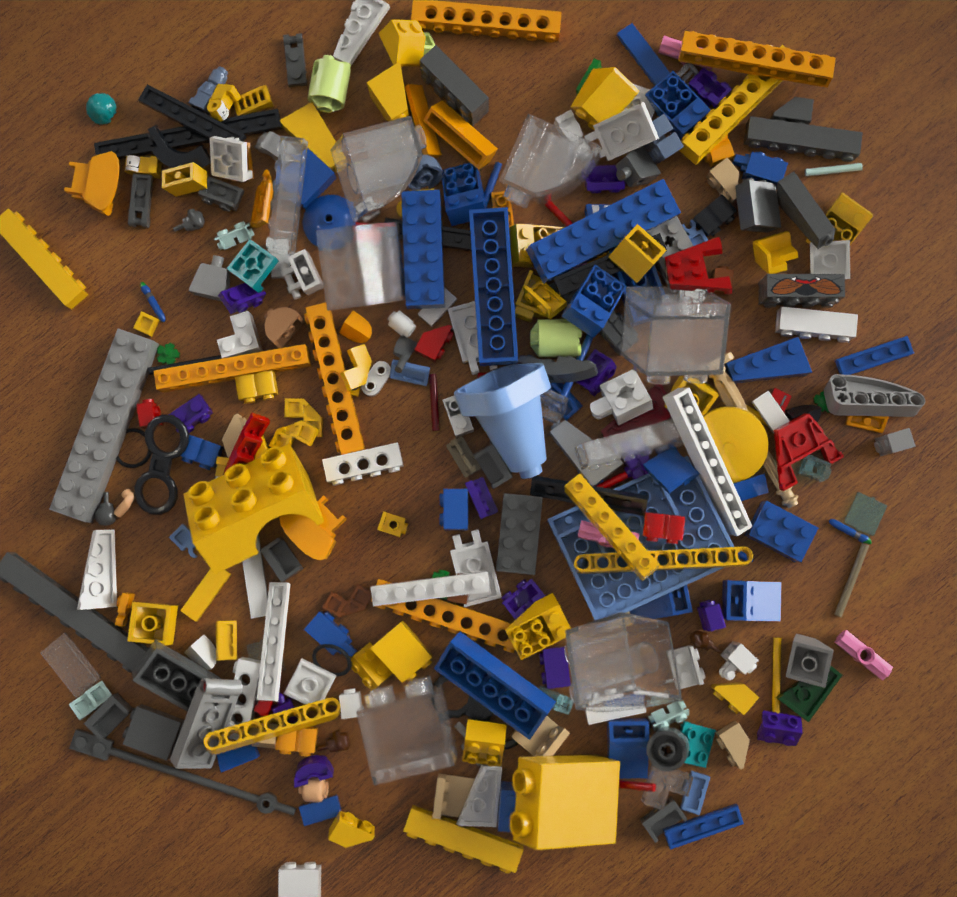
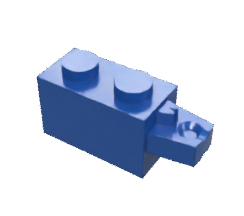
M751 152V154H745V156L736 154L732 162L734 166L741 168L740 171L743 172L742 179L753 178L754 181L767 180L769 183H776V189L778 181L784 178L788 163L784 162L783 159L778 157L771 158L762 152Z
M320 611L304 630L319 644L336 645L352 657L357 650L350 644L353 640L348 634L349 630L342 624L337 625L333 621L335 618L329 612L325 611L324 613ZM325 648L332 655L339 652L332 648Z

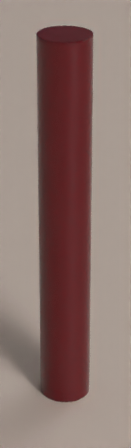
M429 374L432 431H440L437 374Z

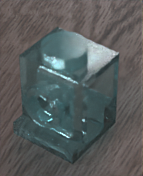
M808 455L804 457L798 474L818 482H824L831 474V463ZM814 466H815V467L817 468V470H818L817 473H814V472L812 471V469H813Z

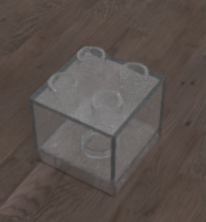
M669 286L626 287L621 356L633 364L634 371L644 373L646 381L653 384L670 383L671 376H684L683 379L691 383H706L708 375H723L731 303L713 293H707L705 289L685 291L673 290Z
M430 675L409 680L408 684L404 685L405 692L394 694L393 686L387 685L369 691L370 694L364 695L366 702L356 712L374 785L455 765L459 751L442 683L433 685Z

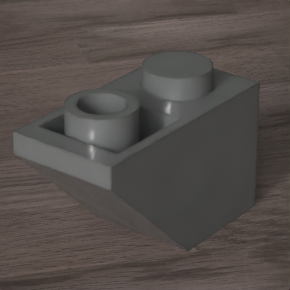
M794 97L775 111L770 119L809 125L812 119L814 99Z

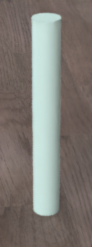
M862 163L809 168L805 169V176L861 171L863 165Z

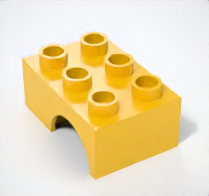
M290 443L281 448L271 447L264 451L260 458L245 465H233L226 470L224 475L209 482H197L188 492L183 494L192 542L214 574L259 554L256 548L257 535L267 522L276 517L287 514H299L310 518L316 525L324 522L309 475Z

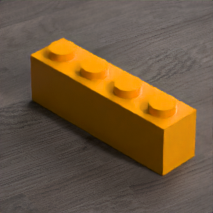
M443 100L431 106L423 120L424 123L478 170L490 163L498 150L496 146Z

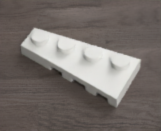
M355 0L353 2L351 14L345 23V30L340 36L333 55L335 60L348 62L352 66L390 9L388 3L383 0Z

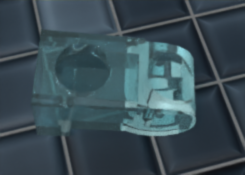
M540 685L539 689L556 701L552 710L569 715L575 699Z

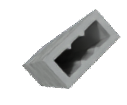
M564 420L562 423L557 421L550 427L552 430L549 435L591 486L598 484L623 464L619 458L568 421Z

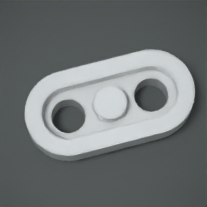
M378 361L369 371L366 384L361 386L365 395L373 397L381 391L390 377L391 368L387 362ZM380 367L385 369L382 374L378 373ZM373 383L374 388L368 389L367 385Z

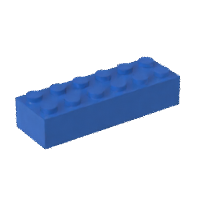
M440 190L401 191L407 309L445 308Z
M461 631L449 642L434 667L437 672L529 740L556 703L555 700Z

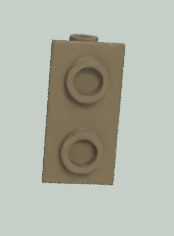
M462 436L453 439L446 445L465 478L481 469Z

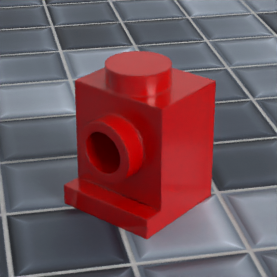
M154 399L142 400V403L136 404L139 426L146 429L148 423L154 417L161 415L160 408L154 403Z

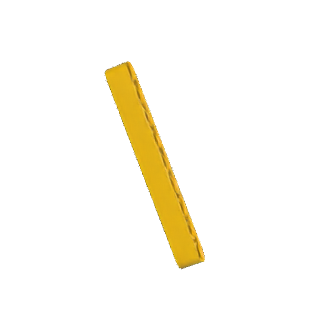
M747 547L648 551L656 561L660 555L667 558V564L664 566L659 564L657 570L742 567L749 564L753 559V553ZM721 552L727 556L725 563L718 560V553ZM739 552H744L747 555L745 562L738 559ZM618 553L581 554L574 560V569L581 574L634 572L628 565L620 567L617 564V559L621 557ZM680 554L687 557V563L684 565L680 564L677 560V556ZM698 554L706 555L707 562L705 564L698 561ZM600 558L606 559L608 566L600 568L597 565V560ZM585 559L588 562V567L580 569L577 566L578 560Z

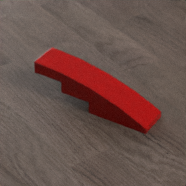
M251 412L236 441L223 475L233 465H245L255 460L254 456L263 442L261 437L270 424L269 418Z

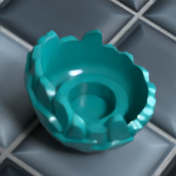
M96 93L88 99L86 112L94 123L104 125L110 123L111 118L117 113V105L110 95Z

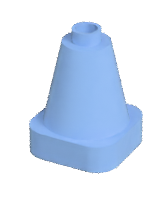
M543 363L503 366L454 391L461 415L475 416L511 472H519L522 479L537 476L543 471L541 464L546 461L547 457L540 395L551 388Z

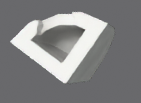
M202 635L184 652L193 662L207 670H211L216 664V648L205 635Z

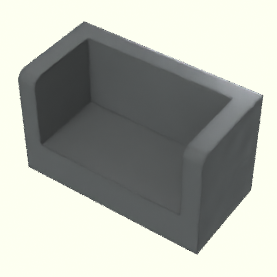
M493 443L473 454L474 459L479 463L493 489L513 477V474Z
M278 537L260 550L281 582L287 581L304 569L283 537Z
M118 693L113 694L84 725L99 740H102L132 712L133 708Z
M670 796L640 818V821L656 843L659 841L657 837L664 833V828L675 825L681 819L684 822L688 819Z

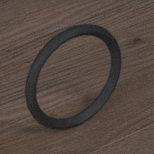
M129 428L126 430V433L137 432L145 437V432L143 430L137 428ZM148 449L147 456L137 464H127L119 456L116 457V460L124 467L137 468L144 465L152 453Z
M323 644L314 649L312 660L315 665L321 667L316 659L317 652L323 648H332L345 656L348 666L342 672L331 673L339 677L350 671L352 666L351 658L342 648L332 644Z

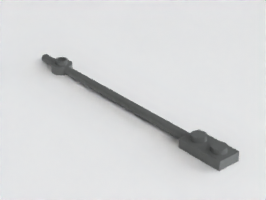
M81 729L75 730L69 749L105 761L112 755L256 803L258 810L265 814L277 810L294 816L296 811L295 807L279 803L277 797L271 792H265L258 796L114 748V740L108 738L99 740L93 733ZM263 801H269L270 806H264Z

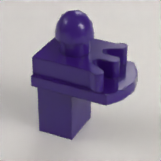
M279 693L278 701H276L278 703L273 705L270 715L295 708L291 698L284 699V695ZM295 716L288 719L290 724L298 721V718Z

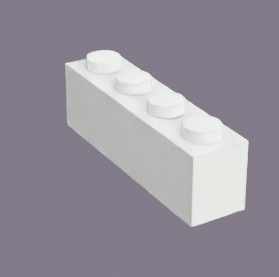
M780 307L776 315L775 333H781V336L784 337L800 335V338L810 339L812 336L819 337V340L829 341L831 338L838 339V342L848 343L849 340L856 337L858 314Z

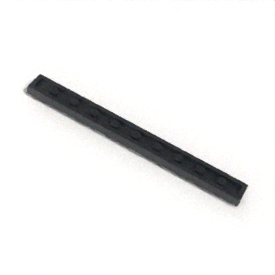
M278 109L230 117L221 121V123L241 132L245 136L282 129ZM185 126L161 130L168 144L174 149L210 143V139ZM148 133L94 143L96 155L112 151L119 160L125 159L128 155L141 156L152 154L151 150L158 146L150 141Z

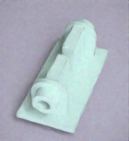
M242 221L235 224V228L230 231L226 228L217 232L214 240L219 239L220 242L217 243L219 249L226 250L237 245L234 240L235 237L238 238L239 243L252 239V236L255 234L252 228L248 230L250 222L245 224Z
M678 700L667 705L668 714L665 713L663 708L652 712L648 719L651 724L655 722L653 730L656 731L661 728L670 727L669 724L673 722L680 723L685 721L689 715V709L684 710L686 708L685 702Z

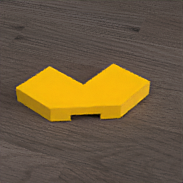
M365 344L347 350L354 368L340 373L347 391L366 384L372 360Z
M285 398L284 417L303 418V421L320 429L316 437H323V418L305 399Z
M302 420L295 422L294 424L278 428L269 447L281 448L289 443L292 446L294 439L312 446L320 429Z

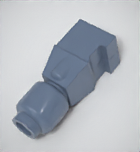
M219 66L217 69H214L208 78V82L205 81L197 89V94L194 98L191 97L189 101L192 108L211 116L207 110L209 100L217 85L225 84L228 80V72L224 68Z

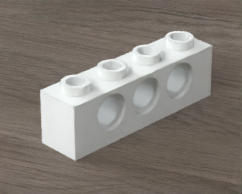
M398 442L322 459L326 480L328 483H332L333 486L343 484V480L351 478V481L363 479L362 476L370 474V477L382 475L381 471L388 470L389 473L400 471V467H404ZM380 456H386L388 459L387 463L383 466L377 463ZM362 460H367L369 463L368 468L365 470H360L359 463ZM343 464H348L350 467L347 474L340 472Z
M241 657L238 661H235L233 673H235L234 680L242 682L241 694L246 696V703H241L239 699L237 700L227 727L254 720V707L257 704L261 660ZM243 674L250 677L249 684L242 681ZM235 713H238L242 716V722H237L235 720ZM236 733L229 736V739L237 740L239 738V735Z

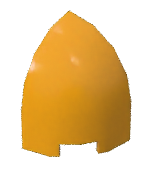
M352 311L344 321L339 333L351 341L364 343L370 339L372 328L363 316Z

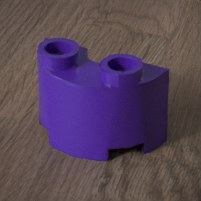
M705 68L689 82V87L696 91L697 96L708 107L713 105L716 108L720 101L732 91L728 83L718 82L716 74Z
M523 579L516 585V591L513 593L509 591L501 597L503 605L515 620L535 601L545 597L544 593L532 579L529 581Z
M311 755L302 759L295 771L294 788L308 784V780L311 777H317L320 781L333 777L334 768L327 757L324 755Z

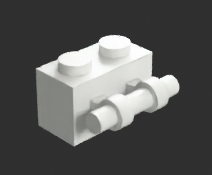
M305 249L288 257L291 264L290 267H287L285 262L279 264L280 274L282 278H285L288 292L292 294L294 300L301 297L298 291L301 288L303 292L310 295L325 287L310 254ZM293 273L296 274V277L298 279V282L296 283L294 282L291 276Z
M732 641L720 654L726 662L719 669V675L727 680L734 679L735 671L742 674H750L757 667L758 659L741 643Z

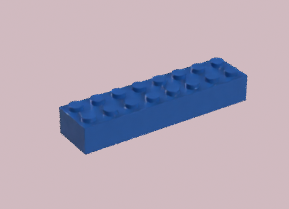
M662 179L529 245L526 251L543 284L553 280L554 277L569 272L615 249L637 224L647 232L678 216L681 211L665 180Z
M508 207L469 210L479 366L518 364Z

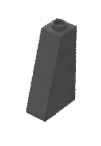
M792 172L779 180L777 186L779 207L817 249L822 246H828L834 240L835 228L797 174Z

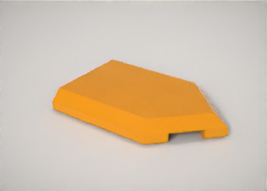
M267 169L264 170L263 180L255 192L250 227L259 228L268 223L274 187L271 175Z

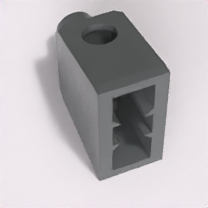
M644 146L632 150L616 164L618 170L616 173L617 178L620 181L625 180L629 187L648 184L661 174Z

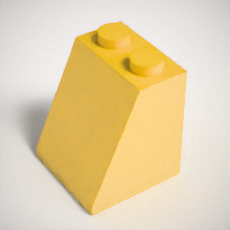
M398 62L367 82L371 99L394 133L398 130L402 131L410 123L402 70Z
M616 67L592 69L571 108L579 118L584 119L588 126L594 130L593 125L621 113L639 93V90Z
M404 620L370 648L402 683L405 680L409 683L417 676L416 671L419 668L424 670L432 663L430 659L433 655Z

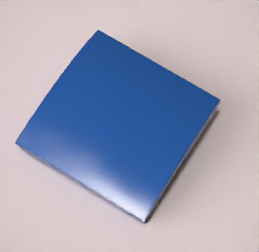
M675 448L669 449L643 464L644 469L668 493H671L681 484L686 486L700 475Z

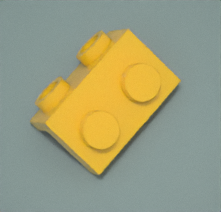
M542 280L538 281L531 288L527 285L523 287L525 300L529 304L535 305L537 311L542 316H547L550 320L567 307V301L560 297L547 283L543 284Z
M369 642L351 657V669L353 672L358 673L362 678L363 684L373 691L391 676L393 672L370 649L373 645Z

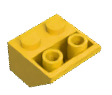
M637 224L608 258L632 280L638 283L667 250Z
M467 719L462 761L470 764H486L491 767L501 766L507 724Z

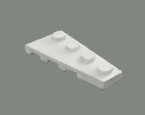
M93 530L77 610L117 607L115 530Z

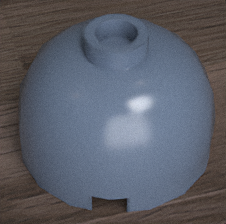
M416 155L406 164L404 172L406 182L413 191L422 190L421 188L428 186V189H431L438 185L443 178V171L439 162L431 155Z

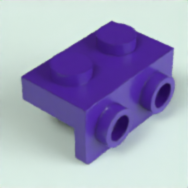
M616 165L585 167V187L591 193H600L601 190L619 192L620 189H625V181H620L617 178L616 173L618 170Z
M770 711L762 712V723L757 732V740L767 743H780L786 746L797 745L803 734L800 716Z

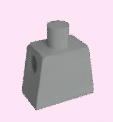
M213 255L211 265L200 264L189 287V291L193 295L221 301L218 295L221 291L227 290L230 287V272L226 268H222L224 258Z

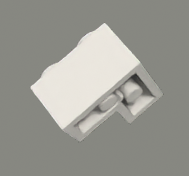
M246 311L230 316L235 334L217 340L222 359L263 351L253 315Z

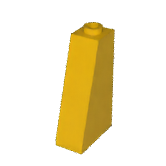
M313 102L280 120L282 127L304 149L308 148L333 172H341L348 165L344 154Z

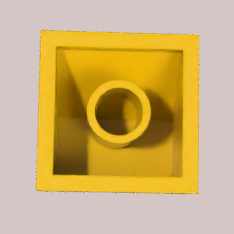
M391 20L378 34L393 65L399 62L401 66H420V59L423 57L425 35L421 25L416 20Z
M684 369L674 383L671 392L677 388L690 387L703 416L708 412L719 394L716 388Z
M132 602L127 641L152 644L157 640L164 645H172L174 642L178 605Z

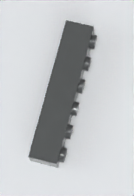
M750 116L746 123L743 145H749L751 148L764 147L770 151L784 150L790 154L799 152L804 153L806 156L820 155L826 159L841 158L843 161L850 162L860 155L863 132Z

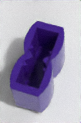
M714 600L699 602L700 606L696 608L703 630L709 632L726 627L719 603H715Z

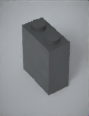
M749 178L735 186L740 228L742 231L768 233L781 228L776 183H769L767 180L754 181L753 178Z
M143 704L134 708L130 715V726H127L123 733V738H125L123 745L167 761L171 758L184 719Z

